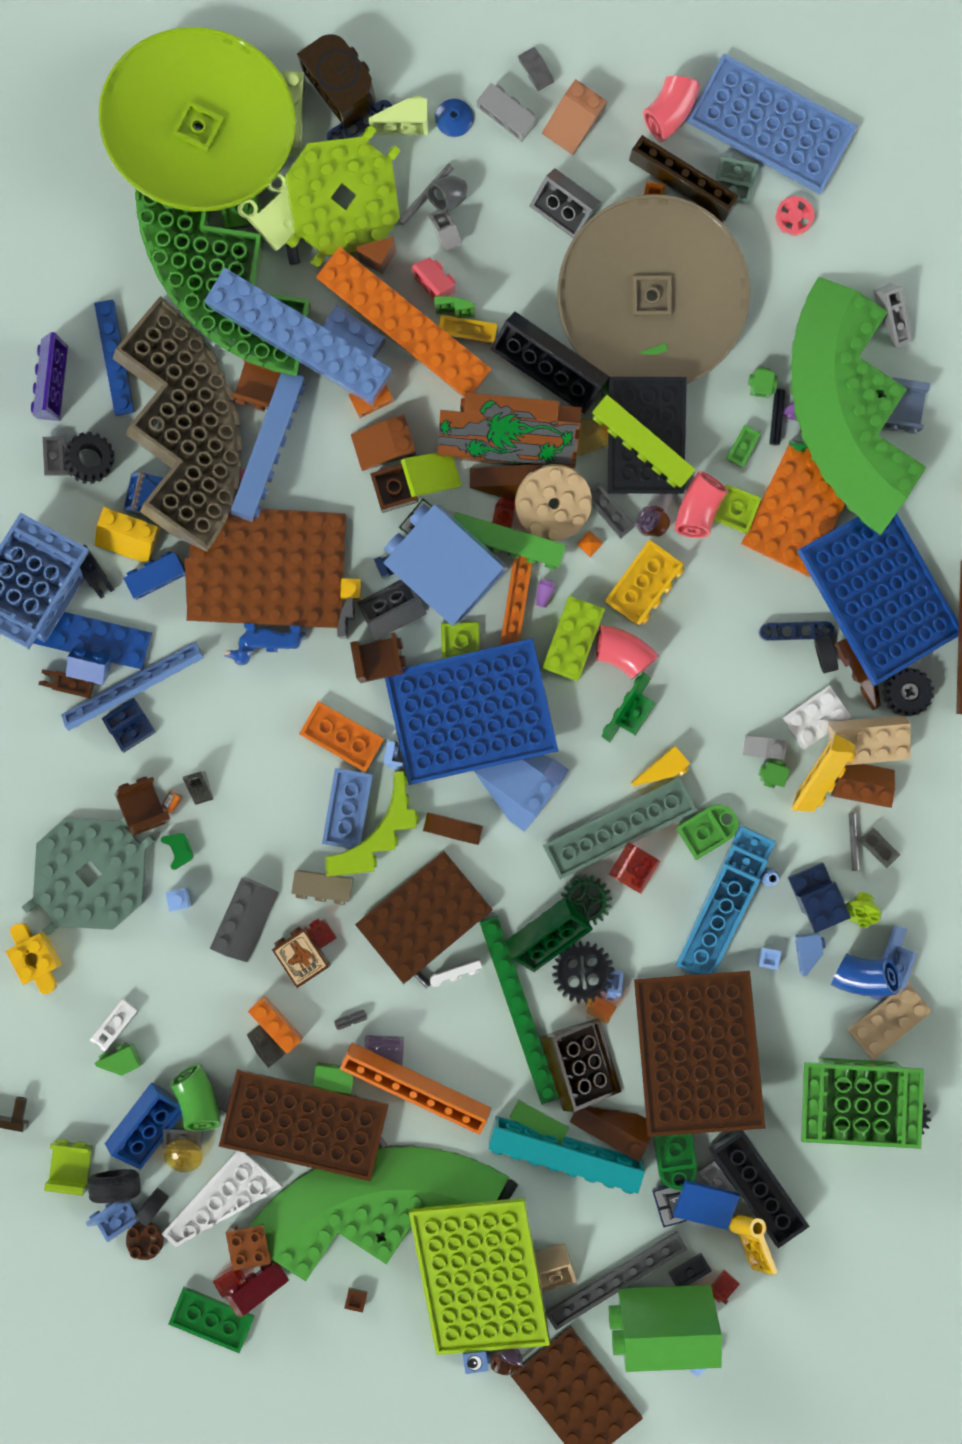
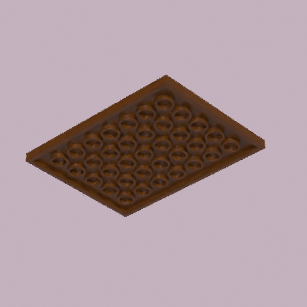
M750 971L634 979L648 1137L766 1129Z

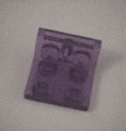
M365 1036L364 1047L403 1066L404 1037Z

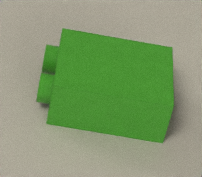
M711 1285L618 1289V1305H609L608 1307L610 1330H612L613 1355L624 1356L626 1372L722 1368V1333Z

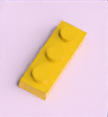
M441 315L439 327L452 337L492 344L496 338L498 325Z

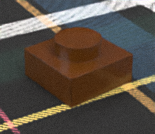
M349 1287L344 1309L363 1313L368 1292Z

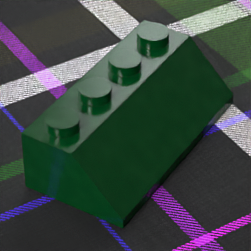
M563 898L520 931L513 934L505 942L511 959L535 972L591 932L593 928L573 903Z

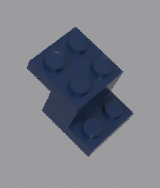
M824 863L817 864L787 877L802 913L807 915L814 933L851 918L836 882L831 881Z

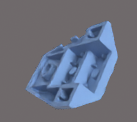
M544 755L474 770L507 819L524 832L543 809L569 771V769L555 759Z

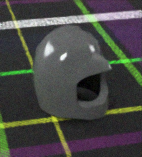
M445 176L428 185L426 196L438 211L447 212L458 207L466 199L468 186L464 180L456 176ZM435 186L441 190L445 199L438 200L434 194Z

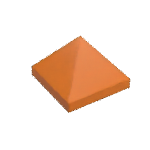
M646 182L644 195H663L665 184Z
M589 530L577 543V546L591 557L601 547L603 542Z

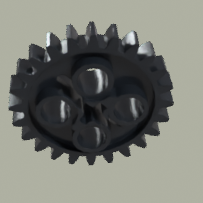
M579 941V946L576 947L573 944L571 945L572 949L567 948L565 954L560 953L561 959H554L558 963V965L552 966L557 971L552 976L558 978L554 981V984L560 985L557 988L559 992L564 990L562 994L564 998L570 995L569 1001L571 1002L574 998H576L577 1004H580L581 999L584 1000L585 1004H588V999L590 998L595 1002V996L602 999V991L608 993L605 988L606 986L612 987L609 980L615 977L610 973L614 972L615 969L609 966L613 964V961L607 960L609 954H603V947L597 950L598 945L596 943L590 947L589 941H587L585 946ZM581 956H584V968L587 971L585 973L586 989H583V977L580 974L582 972ZM590 958L597 959V963L594 966L587 965ZM571 960L578 961L575 968L568 967ZM597 977L599 981L596 985H590V978ZM579 979V985L571 987V980Z

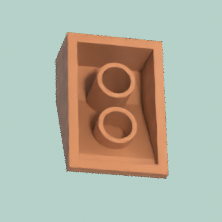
M575 79L564 94L542 134L573 155L604 112L607 100Z

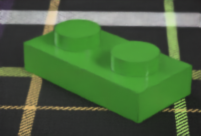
M744 425L725 460L743 468L761 433Z

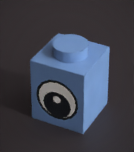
M487 1351L463 1353L465 1374L489 1371L488 1364H491V1353Z

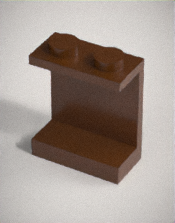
M395 632L391 633L392 638L368 644L360 645L358 641L350 642L356 679L360 684L405 674L404 667H407L405 656L401 654L403 642L401 637L398 638Z
M145 776L136 780V783L131 785L129 783L122 784L114 794L131 836L167 824L171 819L168 812L164 813L153 787V777L147 778Z

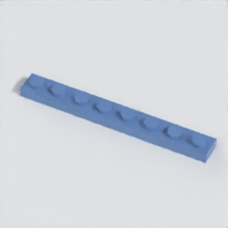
M194 642L61 714L65 728L70 731L186 667L197 663L204 658L197 642Z

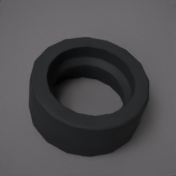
M827 635L814 639L817 657L823 674L839 670L831 637Z
M157 1187L134 1218L147 1227L169 1196Z

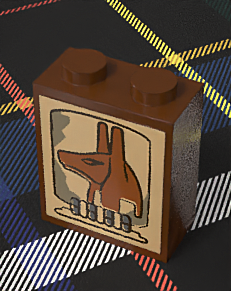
M300 926L290 932L292 936L285 940L282 937L274 943L275 947L272 949L296 988L331 966L306 927L301 929Z

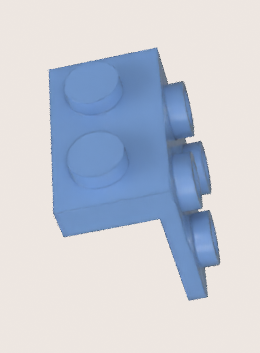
M130 1200L107 1203L105 1205L106 1209L101 1212L97 1211L89 1216L90 1220L86 1222L87 1227L98 1226L105 1240L110 1242L138 1222L134 1218L137 1211Z

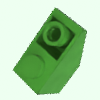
M127 1043L116 1047L117 1051L112 1054L109 1051L98 1056L99 1060L95 1062L96 1067L121 1076L139 1068L143 1064L134 1044L127 1045Z

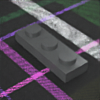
M599 482L590 489L593 508L620 539L635 528L634 523Z

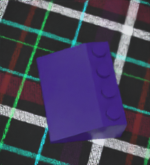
M50 332L43 337L41 344L37 347L39 362L35 365L37 380L33 384L35 398L31 403V413L37 419L60 421L68 345L55 332Z

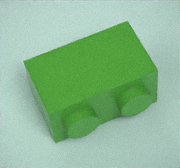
M317 1062L313 1086L351 1094L354 1076L340 1070L341 1065Z

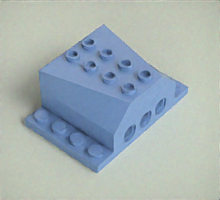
M22 513L18 515L0 544V635L29 650L36 637L46 643L84 581L80 566L88 555L89 549Z

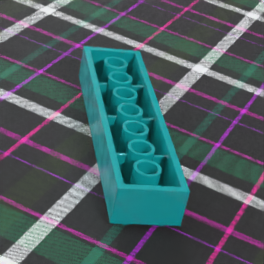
M495 1116L488 1149L492 1153L502 1155L503 1153L518 1161L523 1159L534 1166L543 1165L554 1172L560 1170L566 1172L571 1177L580 1176L591 1183L597 1181L603 1183L608 1188L617 1187L628 1194H633V1192L639 1193L645 1174L643 1159L639 1162L623 1153L566 1136L559 1145L557 1144L558 1139L554 1136H542L528 1128L529 1126Z

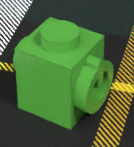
M759 367L753 374H750L748 386H751L750 396L769 398L772 394H775L778 383V376L775 375V372L770 371L766 367Z
M769 758L768 762L760 766L758 776H761L760 781H764V786L775 788V785L785 787L790 769L786 768V763Z

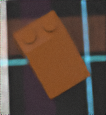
M404 414L351 434L362 471L416 455Z

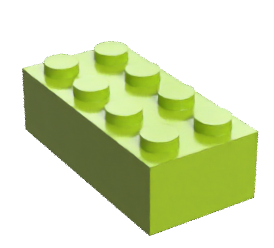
M568 596L542 669L578 682L605 609Z

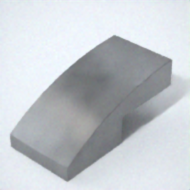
M535 47L518 56L519 62L528 73L529 79L537 91L554 83L549 69Z

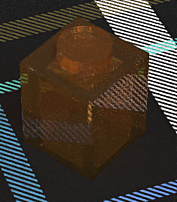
M595 996V1002L590 998L588 999V1004L585 1005L587 1014L607 1024L616 1009L614 1003L604 998L600 999L598 996Z

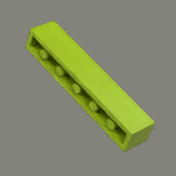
M605 395L591 412L594 415L592 419L600 426L605 424L609 428L607 430L609 434L614 438L619 436L624 440L622 444L631 451L633 448L637 451L638 454L636 456L644 463L650 462L653 465L651 469L659 476L663 473L667 477L666 482L672 487L678 486L681 488L695 472L696 469L608 395Z

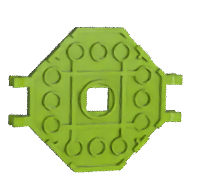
M372 125L365 129L361 137L308 143L285 175L294 230L286 244L293 248L298 244L300 238L305 240L318 251L310 262L315 267H320L325 257L333 255L339 246L347 253L357 252V246L385 239L400 218L392 161L401 150L397 146L391 147L384 156L368 141L377 131ZM341 183L355 194L354 199L346 210L331 199Z

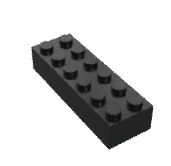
M516 311L505 321L490 348L493 352L571 406L582 407L581 412L583 414L593 405L610 377Z
M743 1130L731 1131L708 1147L755 1217L765 1222L766 1232L778 1249L810 1227Z

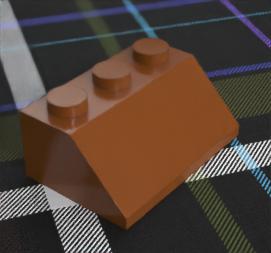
M867 764L845 765L846 770L841 778L837 777L835 780L836 785L830 796L892 808L895 794V770Z

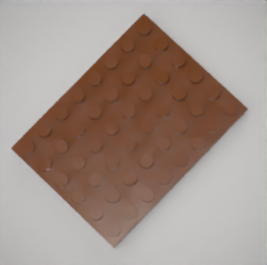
M261 509L259 517H254L253 522L231 515L230 511L220 534L208 552L190 544L186 621L338 628L343 600L341 599V578L344 576L346 514Z

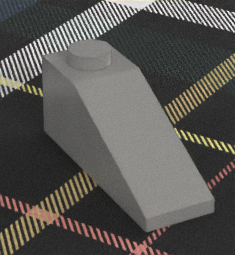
M890 283L873 290L876 304L888 311L882 321L893 346L897 348L913 341L902 286Z

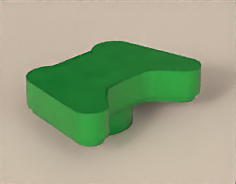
M178 833L161 837V842L169 845L174 854V860L170 866L172 870L180 868L194 858L186 834Z

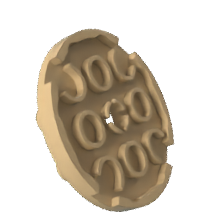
M560 464L545 465L534 472H530L519 485L515 497L516 514L525 530L531 535L551 541L566 539L577 533L588 520L592 508V495L585 479L574 469ZM551 499H558L559 505L551 508L548 505Z

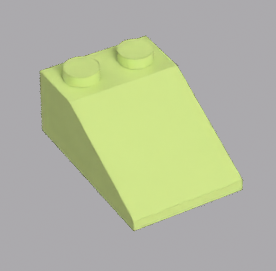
M421 96L407 98L369 117V125H372L377 130L374 135H428L427 98Z

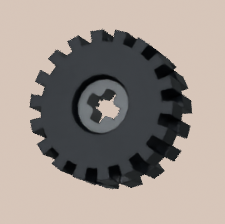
M905 668L887 678V682H884L883 685L885 689L882 690V694L885 695L883 700L887 702L888 709H892L893 713L900 714V716H914L926 711L927 706L932 704L931 699L934 698V694H932L934 686H931L932 680L926 677L927 674L925 672L922 673L919 669ZM911 687L913 695L906 697L907 693L904 690Z

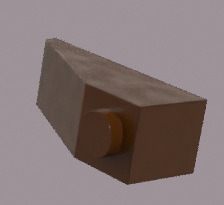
M427 812L423 831L479 845L483 825Z

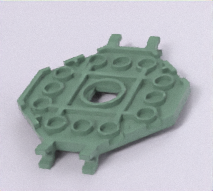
M124 817L120 821L63 819L36 843L33 898L22 906L23 910L28 913L38 904L53 920L42 930L46 936L51 935L58 927L115 929L143 904L146 849L157 840L152 835H149L140 843L135 836H131L129 829L126 827L127 824ZM91 861L102 875L90 886H87L77 872Z

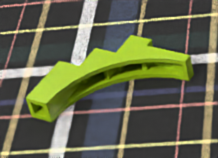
M403 771L393 772V790L390 804L378 827L366 840L354 848L340 854L324 857L326 876L375 872L374 867H377V858L373 856V852L396 850L395 846L398 845V836L394 834V830L417 828L416 824H419L418 813H415V809L407 810V806L410 804L409 795L405 793L408 781Z

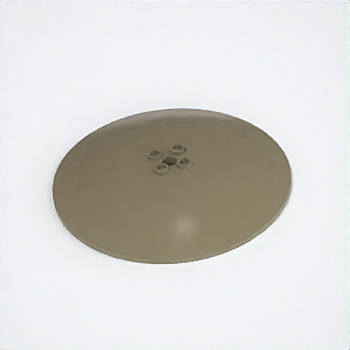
M656 194L640 195L624 199L606 207L593 216L576 234L568 247L560 268L557 286L558 310L564 332L576 353L608 376L687 377V384L712 371L729 354L743 330L749 309L750 281L748 269L742 251L731 232L706 209L678 197ZM655 291L657 299L655 301L648 300L647 292ZM666 343L668 351L660 354L639 353Z

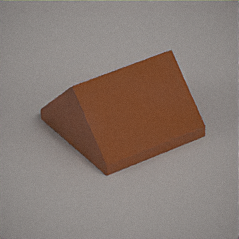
M394 237L356 247L360 262L382 274L396 252Z

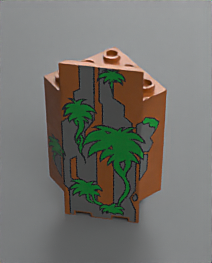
M465 392V398H461V411L440 410L437 455L460 457L461 461L512 466L560 464L575 468L582 407L559 405V401Z

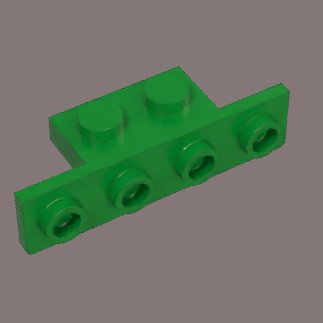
M642 672L635 679L634 686L624 696L620 708L615 710L612 720L604 727L601 737L609 743L620 727L636 736L656 705L654 701L642 695V692L651 680L646 673Z

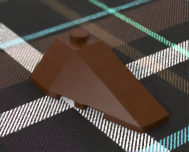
M843 638L835 643L834 646L845 667L850 666L852 669L853 680L862 685L860 689L872 710H875L881 706L878 684L875 686L871 684L847 639Z
M587 1106L574 1112L569 1121L639 1162L651 1138L647 1135L646 1118L637 1113H626L618 1110L613 1111Z

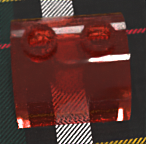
M628 842L609 875L642 894L661 861Z

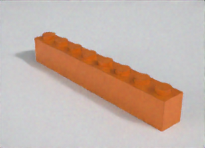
M353 1042L340 1066V1070L476 1134H481L488 1121L491 1107Z

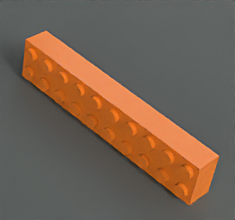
M340 246L316 276V279L463 398H465V392L475 393L492 369Z

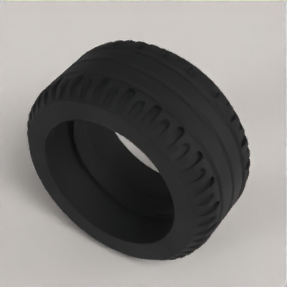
M119 1169L91 1175L88 1179L89 1199L93 1203H115L136 1198L141 1191L139 1173L133 1169Z

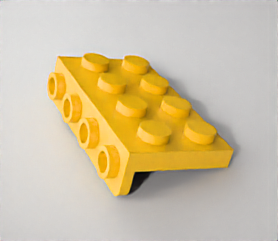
M649 539L604 602L636 626H639L641 623L644 625L651 616L648 613L652 607L656 609L661 603L660 596L663 592L667 594L672 588L673 584L671 581L673 578H679L685 570L682 568L684 563Z

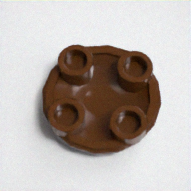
M139 1222L127 1231L126 1246L132 1258L149 1260L160 1253L164 1237L157 1225L150 1222L145 1227Z

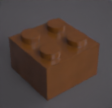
M402 464L370 473L382 513L419 503L418 497L411 496Z

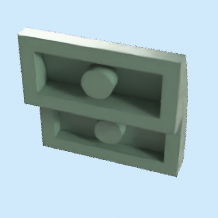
M721 156L715 181L738 194V201L749 203L758 164Z

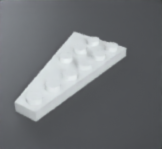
M236 1151L164 1230L162 1235L177 1247L204 1230L213 1227L220 1221L245 1209L259 1199L266 1197L275 1190L277 1191L283 1185L248 1153Z

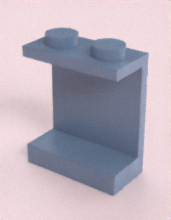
M892 377L893 380L907 388L884 427H887L886 429L890 431L903 429L906 433L917 434V432L924 428V425L921 424L925 394L930 389V383Z

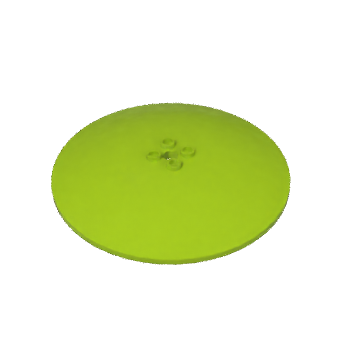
M183 27L162 31L143 39L131 47L116 62L108 74L101 92L99 127L105 150L111 162L131 186L143 195L163 205L181 210L205 212L226 209L244 203L262 192L274 181L286 164L292 149L295 135V110L289 88L279 70L270 59L252 44L237 36L216 29ZM200 123L203 125V129L195 130L193 125Z

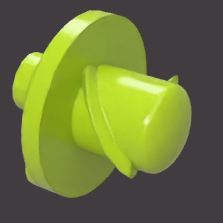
M866 892L857 893L853 901L845 904L851 916L848 920L857 923L861 928H868L869 925L878 923L881 920L882 912L873 904L875 900L873 896Z

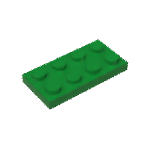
M184 1286L168 1325L240 1353L255 1315L247 1313L245 1316L237 1317L229 1304Z

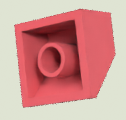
M429 257L412 266L413 277L433 300L434 297L450 296L456 291L455 280L450 274L446 275L442 271L443 267L437 260L433 261Z

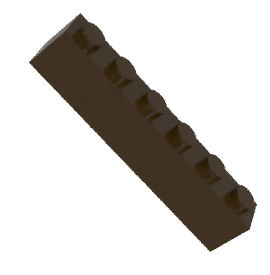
M643 135L632 148L629 158L631 163L726 221L738 201V194Z

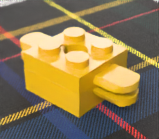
M21 922L13 925L10 929V935L16 946L5 952L22 985L34 980L41 994L53 992L57 988V981L51 971L62 966V963L49 937L44 932L33 936L26 923Z

